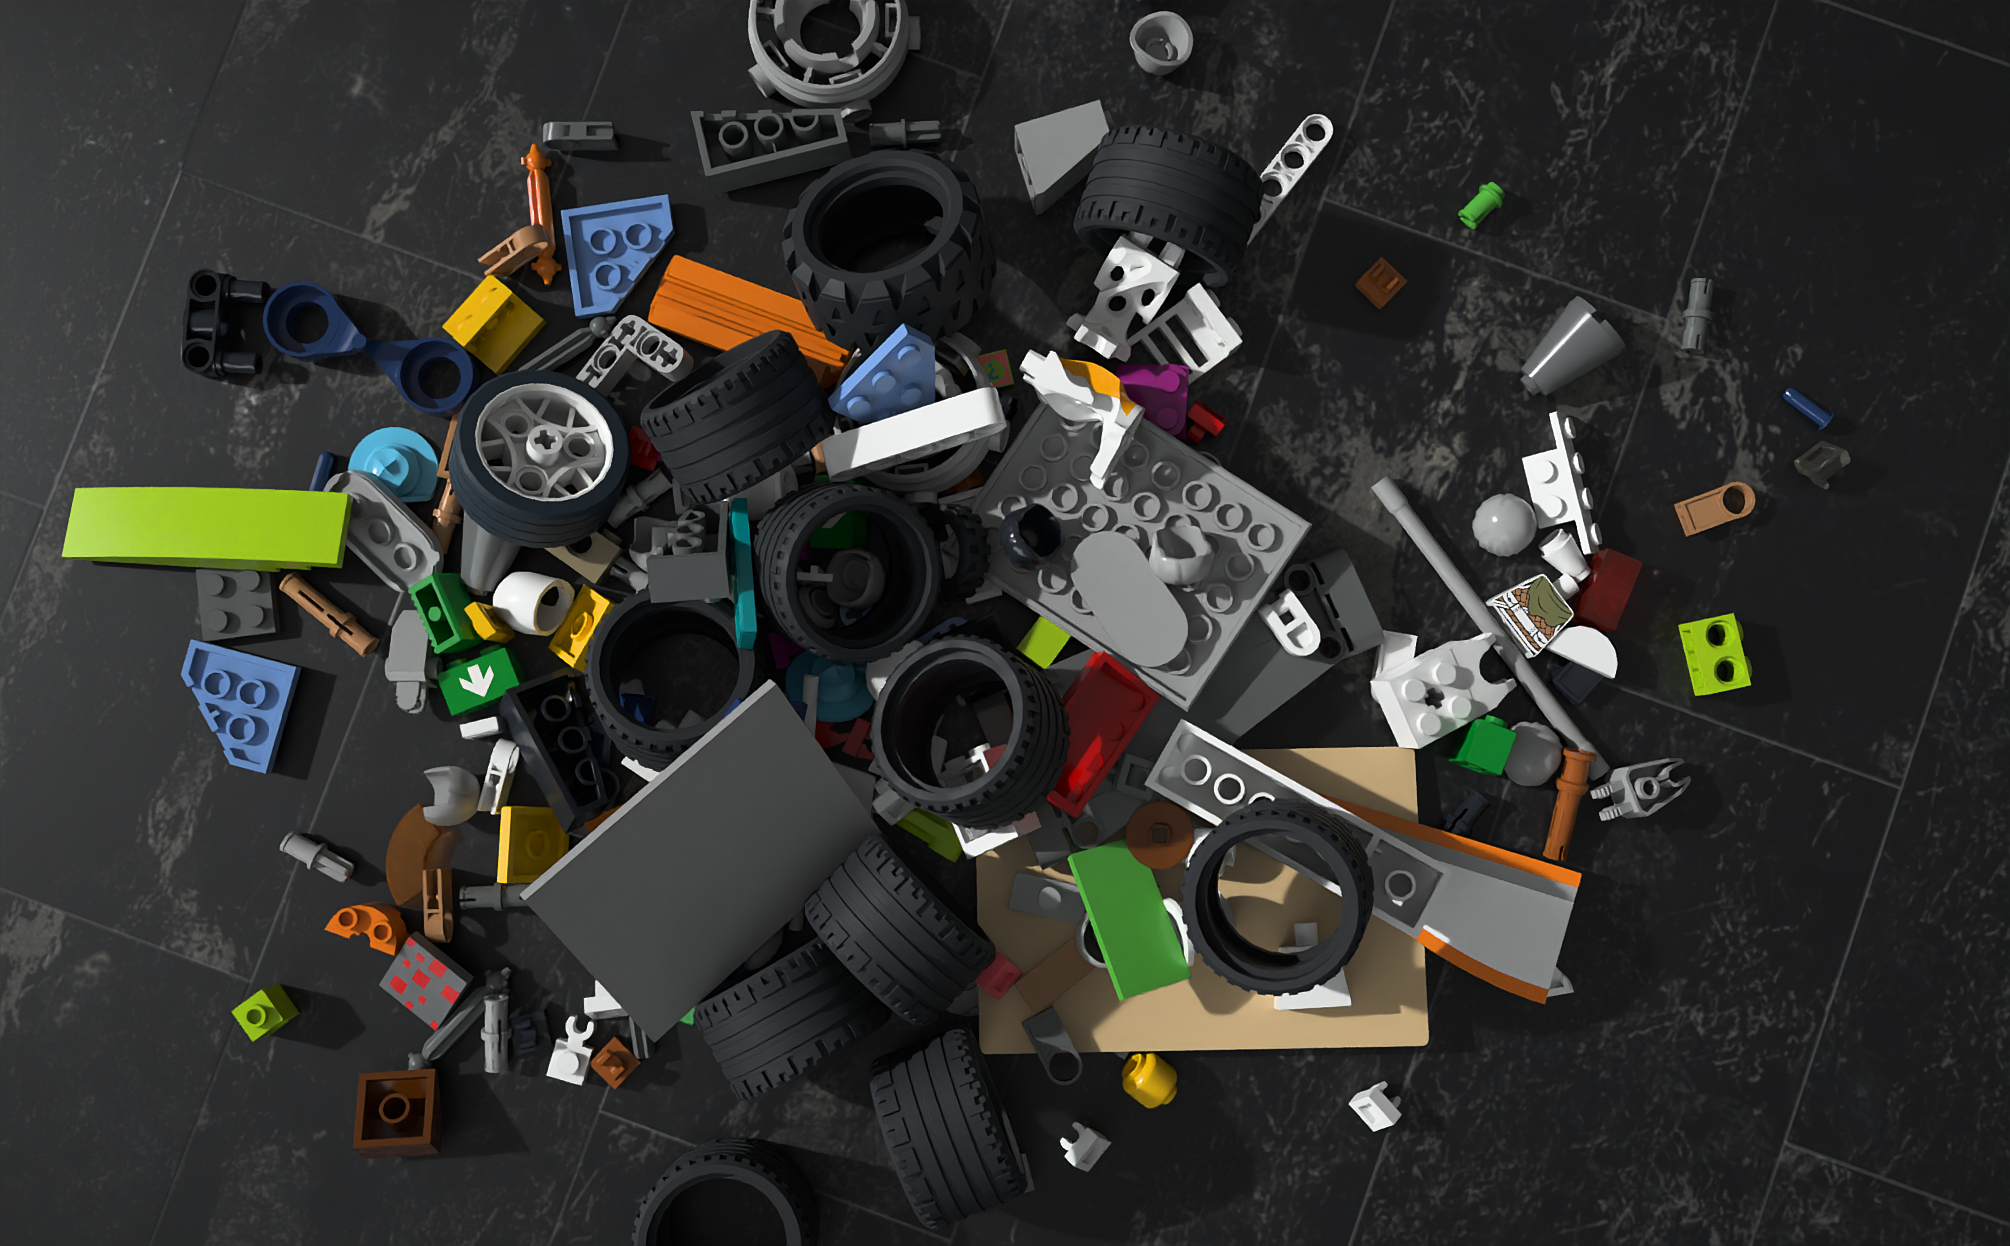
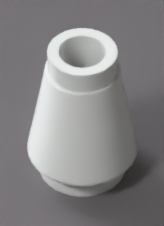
M1557 529L1546 536L1538 545L1542 551L1541 557L1563 575H1570L1576 583L1582 581L1590 574L1591 569L1588 567L1571 533L1566 534L1563 529Z

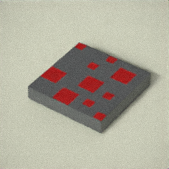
M416 931L409 936L379 986L437 1031L447 1020L474 976Z

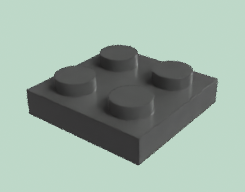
M220 568L196 570L203 642L281 633L274 572Z

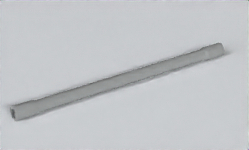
M1389 474L1372 486V490L1387 510L1396 517L1482 633H1494L1496 641L1492 646L1568 747L1587 750L1597 755L1596 761L1591 762L1588 775L1592 781L1596 780L1608 772L1610 769L1609 765L1593 744L1580 732L1411 508L1407 498Z

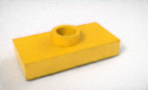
M474 601L464 608L472 620L474 629L484 640L505 644L515 637L513 629L496 616L493 606Z

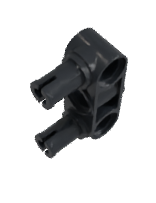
M207 268L195 271L188 282L186 309L183 314L181 362L184 367L207 379L227 376L230 372L260 375L263 370L262 355L252 352L230 351V342L234 330V305L237 301L267 304L270 299L269 284L264 281L237 280L235 276L226 273H216ZM216 282V290L213 294L208 295V287ZM209 353L208 363L201 367V358L204 354Z

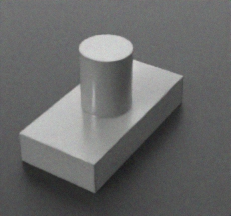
M1016 872L1008 909L1077 924L1083 917L1085 905L1077 885Z

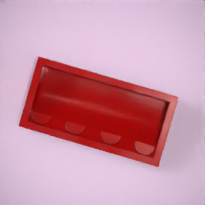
M1105 651L1092 654L1062 697L1066 705L1064 710L1068 712L1070 719L1068 725L1071 727V735H1069L1071 745L1067 754V764L1064 765L1062 770L1064 771L1062 777L1058 779L1057 786L1053 792L1049 793L1046 800L1074 818L1079 816L1161 697Z

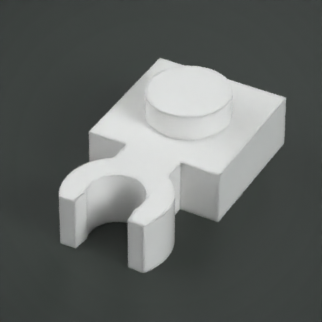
M573 1014L566 1022V1032L569 1038L560 1037L557 1039L546 1076L582 1086L586 1082L590 1068L589 1063L592 1061L595 1047L586 1045V1040L595 1033L597 1021L590 1020L587 1030L581 1032L576 1028L578 1015Z

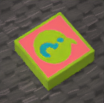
M1006 349L977 357L994 388L1000 390L1014 386Z

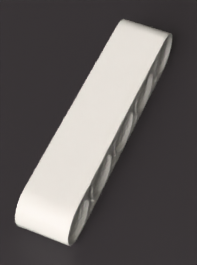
M987 387L831 436L821 442V447L830 481L842 482L1004 430L1007 424L997 389Z

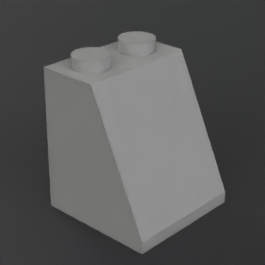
M1100 100L1015 125V151L1035 215L1046 211L1091 172L1102 137L1114 130L1109 110L1103 112Z

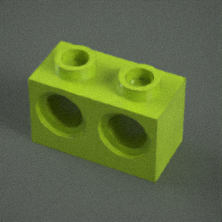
M1734 613L1678 625L1695 696L1709 695L1751 685L1752 666L1748 657L1744 656L1741 644L1743 629L1740 622L1735 619ZM1711 627L1715 628L1719 633V641L1716 645H1713L1708 638V631ZM1720 663H1723L1728 670L1725 681H1722L1717 675V667Z

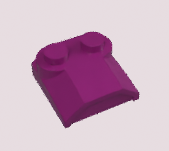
M1117 364L1116 377L1123 383L1129 399L1145 408L1143 418L1176 439L1186 440L1190 367L1177 366L1175 364Z

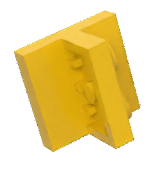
M487 276L442 327L458 343L500 376L547 322L494 276Z
M583 585L548 648L570 666L584 673V668L587 667L585 657L589 649L588 644L590 639H594V630L601 624L602 618L606 614H610L612 607L617 603L606 598L596 590Z
M503 806L501 809L497 882L533 883L569 852V834L564 833L551 807Z

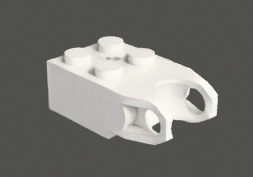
M1483 633L1468 640L1449 641L1370 681L1399 747L1420 749L1496 708L1507 693L1517 686L1514 678L1509 680L1503 678L1493 683H1488L1480 674V659L1496 641L1494 633Z

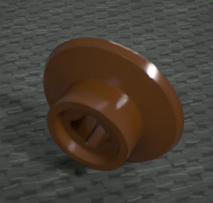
M1161 801L1145 804L1134 812L1126 828L1128 848L1137 861L1149 868L1167 869L1174 867L1186 858L1192 848L1194 833L1191 821L1184 811L1176 805ZM1153 828H1166L1168 830L1167 841H1154L1152 838Z

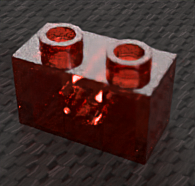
M1610 548L1594 554L1589 567L1591 572L1584 579L1572 608L1574 616L1571 620L1588 628L1596 629L1600 633L1615 631L1643 562Z

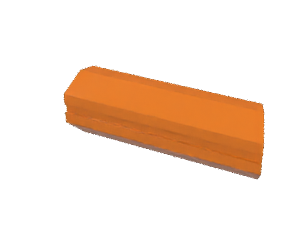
M678 255L673 256L660 280L650 306L647 321L650 325L723 352L769 331L782 330L789 332L798 344V350L803 353L808 361V367H811L814 371L817 382L824 389H828L838 381L854 350V347L847 351L827 340L823 331H817L802 301Z

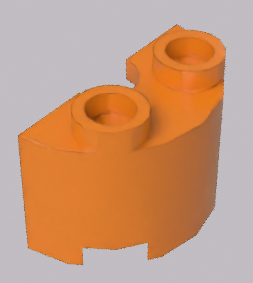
M369 902L341 909L331 918L324 929L348 939L352 938L354 934L360 936L366 933L370 938V947L393 956L399 954L410 936V933H407L405 922L400 917L402 915L400 911L389 904Z

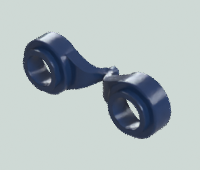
M296 281L286 284L274 292L265 306L263 313L264 330L269 341L278 350L303 362H317L329 357L349 356L362 351L379 365L410 405L427 415L450 417L459 413L468 398L480 387V371L475 359L468 351L454 341L443 337H428L421 340L378 341L368 338L347 314L343 303L334 294L316 283ZM317 306L324 308L329 320L328 329L324 336L314 343H300L294 332L297 316L309 307ZM438 362H455L461 374L458 389L448 398H431L425 389L426 373Z

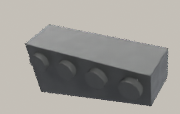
M840 108L792 109L791 113H773V110H758V113L737 114L736 110L721 111V114H705L704 111H691L705 176L714 195L840 164L852 158Z
M718 501L703 505L691 503L678 519V527L671 528L668 532V541L660 542L656 547L657 555H649L646 559L651 603L688 600L714 603L723 598L730 597L731 553L728 501Z

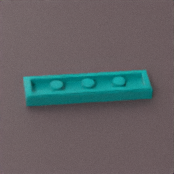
M734 498L731 501L728 524L737 647L739 649H753L757 625L747 498Z

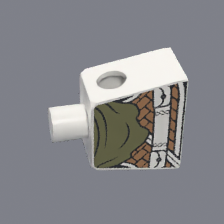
M1540 574L1483 603L1526 659L1539 654L1573 618L1574 612L1566 603V600L1579 591V587L1568 574H1564L1553 583L1550 582L1546 575Z

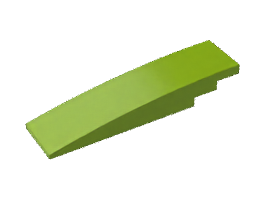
M75 488L62 558L280 572L281 568L311 570V566L342 568L353 497L349 493L245 488Z

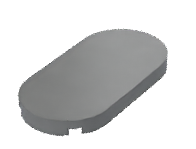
M349 470L336 474L327 482L323 492L349 493L353 497L346 545L388 586L396 591L408 592L411 586L433 573H442L444 554L441 543L435 533L376 476L364 470Z
M1115 531L1097 532L1085 538L1073 553L1070 564L1071 578L1077 591L1115 646L1128 661L1143 667H1161L1172 662L1183 651L1188 637L1187 618L1179 603L1164 582L1150 569L1148 559L1131 538Z

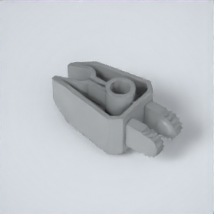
M403 610L392 628L389 657L385 662V675L391 683L397 686L396 696L398 698L396 699V704L399 705V708L410 715L416 716L424 713V710H426L428 689L437 688L439 682L436 675L443 672V663L440 654L435 653V647L431 646L432 640L428 639L429 634L425 632L426 627L422 626L423 620L419 619L421 614L417 613V610Z
M1667 758L1609 770L1605 777L1606 784L1590 790L1593 799H1601L1611 795L1613 800V806L1606 807L1599 812L1601 820H1609L1618 816H1623L1627 819L1649 816L1682 794L1691 782L1690 776L1674 780L1664 779L1669 778L1670 770L1683 764L1684 760L1681 758Z

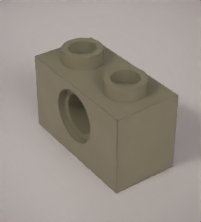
M604 528L601 533L597 530L589 535L592 539V545L585 553L578 552L577 542L556 548H544L592 583L601 587L610 578L612 566L618 567L615 564L616 560L621 555L625 556L628 553L619 546L623 540L607 528Z

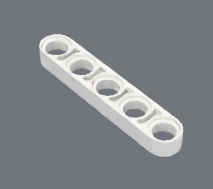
M1321 114L1308 116L1261 174L1260 178L1263 183L1269 179L1278 181L1281 184L1282 193L1276 197H1270L1264 193L1259 208L1260 221L1253 225L1247 247L1327 146L1333 134V126L1327 117ZM1311 124L1322 126L1325 131V138L1320 141L1310 140L1307 137L1306 128ZM1289 152L1299 153L1304 160L1303 166L1298 169L1289 168L1284 162V156Z

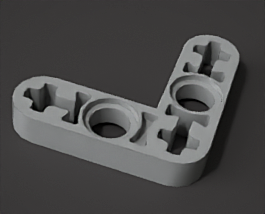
M629 315L617 324L577 375L576 379L592 386L606 398L637 357L674 382L684 379L690 374L694 361L693 357L678 343L640 317ZM660 341L658 348L648 355L650 347L655 342ZM617 355L615 362L605 369L607 362ZM670 356L677 360L674 365L667 362Z

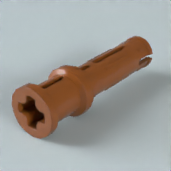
M1564 747L1562 754L1565 755L1561 776L1556 777L1555 780L1556 788L1559 789L1545 850L1543 851V856L1557 861L1559 857L1561 861H1567L1581 796L1589 791L1590 785L1587 784L1590 766L1591 762H1595L1597 758L1595 753L1574 747Z

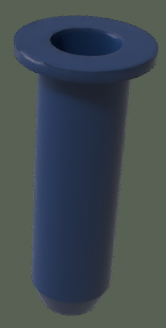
M1789 387L1783 393V397L1788 403L1820 426L1818 430H1822L1835 415L1834 412L1829 414L1795 388Z
M323 451L320 454L309 491L323 492L334 463L333 453Z

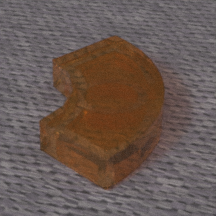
M418 803L402 818L393 832L387 850V881L391 894L398 906L405 904L423 891L422 870H427V856L433 842L442 834L437 825L425 819L423 811L425 806L423 803Z

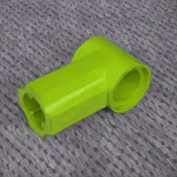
M919 807L914 808L895 823L927 842L929 848L955 863L963 851L953 824Z

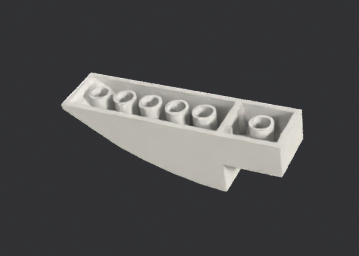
M1182 718L1144 784L1216 826L1236 810L1268 799V801H1274L1275 798L1298 799L1299 803L1305 804L1310 802L1328 810L1327 814L1332 817L1336 815L1353 831L1351 835L1354 839H1359L1364 851L1367 853L1369 858L1367 863L1372 867L1375 888L1371 914L1415 939L1418 938L1454 873V870ZM1272 834L1254 836L1244 840L1246 843L1342 897L1340 884L1333 869L1320 853L1306 843L1288 836Z

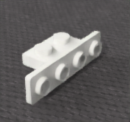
M1556 411L1549 413L1557 449L1522 458L1539 529L1575 520L1583 554L1599 553L1598 545L1602 544V536L1598 524L1592 523L1589 509H1593V499L1590 490L1583 487L1581 474L1584 473L1585 469L1583 459L1579 452L1575 453L1572 439L1576 437L1574 423L1570 417L1566 418L1564 412Z

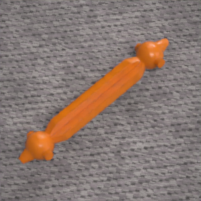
M532 144L530 153L526 157L521 158V164L526 165L531 171L527 179L531 225H544L552 244L547 250L538 255L539 259L536 263L531 264V269L536 270L542 276L545 285H551L553 276L562 269L561 264H557L552 258L556 247L549 179L544 172L546 166H551V159H546L538 145Z

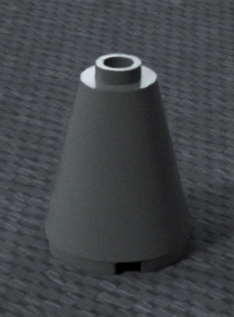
M1576 296L1568 303L1520 369L1524 375L1520 379L1521 383L1534 396L1538 392L1544 396L1554 392L1621 355L1625 350V343L1606 319L1602 321L1594 314L1597 310L1583 298Z
M464 510L460 581L466 585V591L480 596H487L488 591H496L497 586L504 579L522 545L509 543L488 533L474 522Z

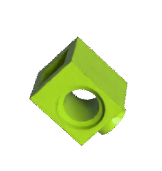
M1040 615L1016 648V651L1041 669H1045L1051 665L1071 635Z
M280 984L261 989L231 1011L252 1042L270 1036L300 1014Z

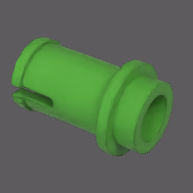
M1493 182L1481 185L1479 187L1480 193L1463 210L1458 212V215L1461 217L1460 219L1468 227L1476 229L1478 224L1495 207L1500 208L1503 205L1502 200L1505 198V193Z

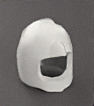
M514 572L506 576L497 586L493 596V611L501 621L512 629L525 634L549 636L562 624L573 604L575 591L563 579L532 572ZM552 587H557L559 598L556 605H543L541 599L544 594Z

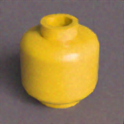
M1150 1051L1142 1054L1136 1053L1125 1063L1121 1073L1123 1088L1126 1093L1143 1106L1155 1108L1161 1104H1168L1174 1098L1177 1092V1087L1175 1086L1177 1082L1176 1070L1157 1054Z

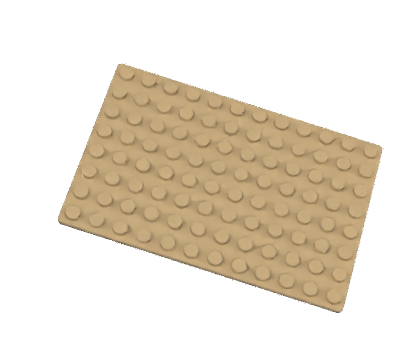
M1353 747L1239 750L1316 794L1321 793L1418 823L1416 766L1413 748ZM984 766L975 770V780L986 774ZM1165 796L1157 800L1171 803L1183 810L1191 821L1193 828L1195 826L1216 827L1215 824ZM1051 803L1057 819L1060 818L1057 806ZM1086 822L1078 826L1076 833L1081 842L1090 844L1096 840L1097 829L1094 825ZM1128 823L1100 845L1126 839ZM1066 828L1062 831L1071 852L1076 851ZM1153 828L1152 838L1154 841H1167L1168 830L1166 828ZM1027 834L976 856L977 924L995 945L996 952L1002 953L1023 972L1019 977L1020 979L1071 938L1075 940L1077 924L1008 909L1016 872L1077 885L1068 860L1042 871ZM1245 841L1236 844L1234 866H1227L1226 871L1218 880V890L1222 893L1231 909L1237 932L1253 945L1268 951L1278 952L1279 947L1296 946L1295 923L1317 922L1319 944L1331 936L1340 925L1343 906L1341 896ZM1179 863L1167 869L1151 868L1156 884L1160 886L1158 889L1162 900L1171 898L1177 904L1180 903V900L1183 898V894L1180 891L1186 869L1185 864ZM1373 914L1370 916L1367 928L1354 956L1346 966H1343L1351 998V1006L1289 1010L1275 1009L1273 995H1258L1257 991L1250 990V992L1242 990L1241 987L1231 985L1227 982L1228 979L1222 975L1221 977L1216 975L1214 970L1202 961L1203 957L1199 953L1194 955V965L1189 967L1192 977L1186 981L1120 1002L1108 969L1095 967L1093 971L1045 1008L1054 1007L1077 1052L1424 1046L1429 1041L1425 948L1403 931ZM978 984L979 1046L981 1052L984 1054L1037 1053L1021 1022L1031 1018L1036 1013L1016 987L1012 985L998 1001ZM1060 1051V1052H1057V1053H1070V1052H1069V1051Z

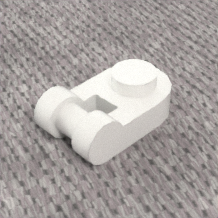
M1289 588L1280 593V599L1271 605L1266 603L1257 609L1263 621L1270 627L1289 654L1296 657H1305L1312 654L1318 648L1320 643L1319 629ZM1289 611L1295 619L1284 626L1279 617Z

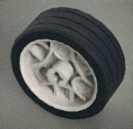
M527 369L505 373L484 383L468 398L460 411L449 458L450 483L457 501L469 517L488 533L498 538L530 548H556L576 543L595 533L609 519L619 500L628 476L632 456L629 433L622 417L607 398L592 386L570 375L550 370ZM509 430L517 431L520 434H513ZM572 452L581 454L583 457H577ZM501 458L504 466H489L487 461ZM573 484L578 493L571 495L564 487Z

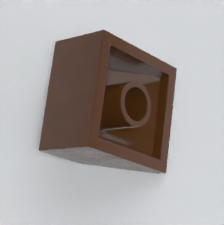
M420 1069L359 1073L353 1149L364 1159L440 1154L443 1115L437 1070Z

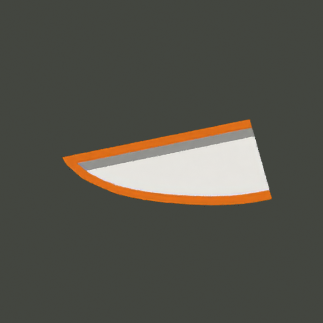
M1318 793V795L1454 870L1418 938L1415 939L1417 942L1452 964L1488 983L1526 999L1545 1004L1582 873Z

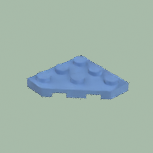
M668 194L561 210L576 317L584 319L615 314L674 236L675 227L671 200Z
M903 323L828 398L831 410L864 425H868L934 404L935 347L930 336Z
M191 639L181 676L187 687H190L200 703L198 707L212 732H216L225 749L223 752L231 765L271 774L301 667Z

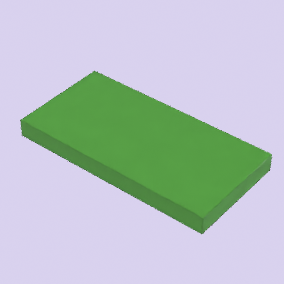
M1126 839L1077 852L1067 858L1120 1002L1186 981L1192 977L1152 870L1133 857Z

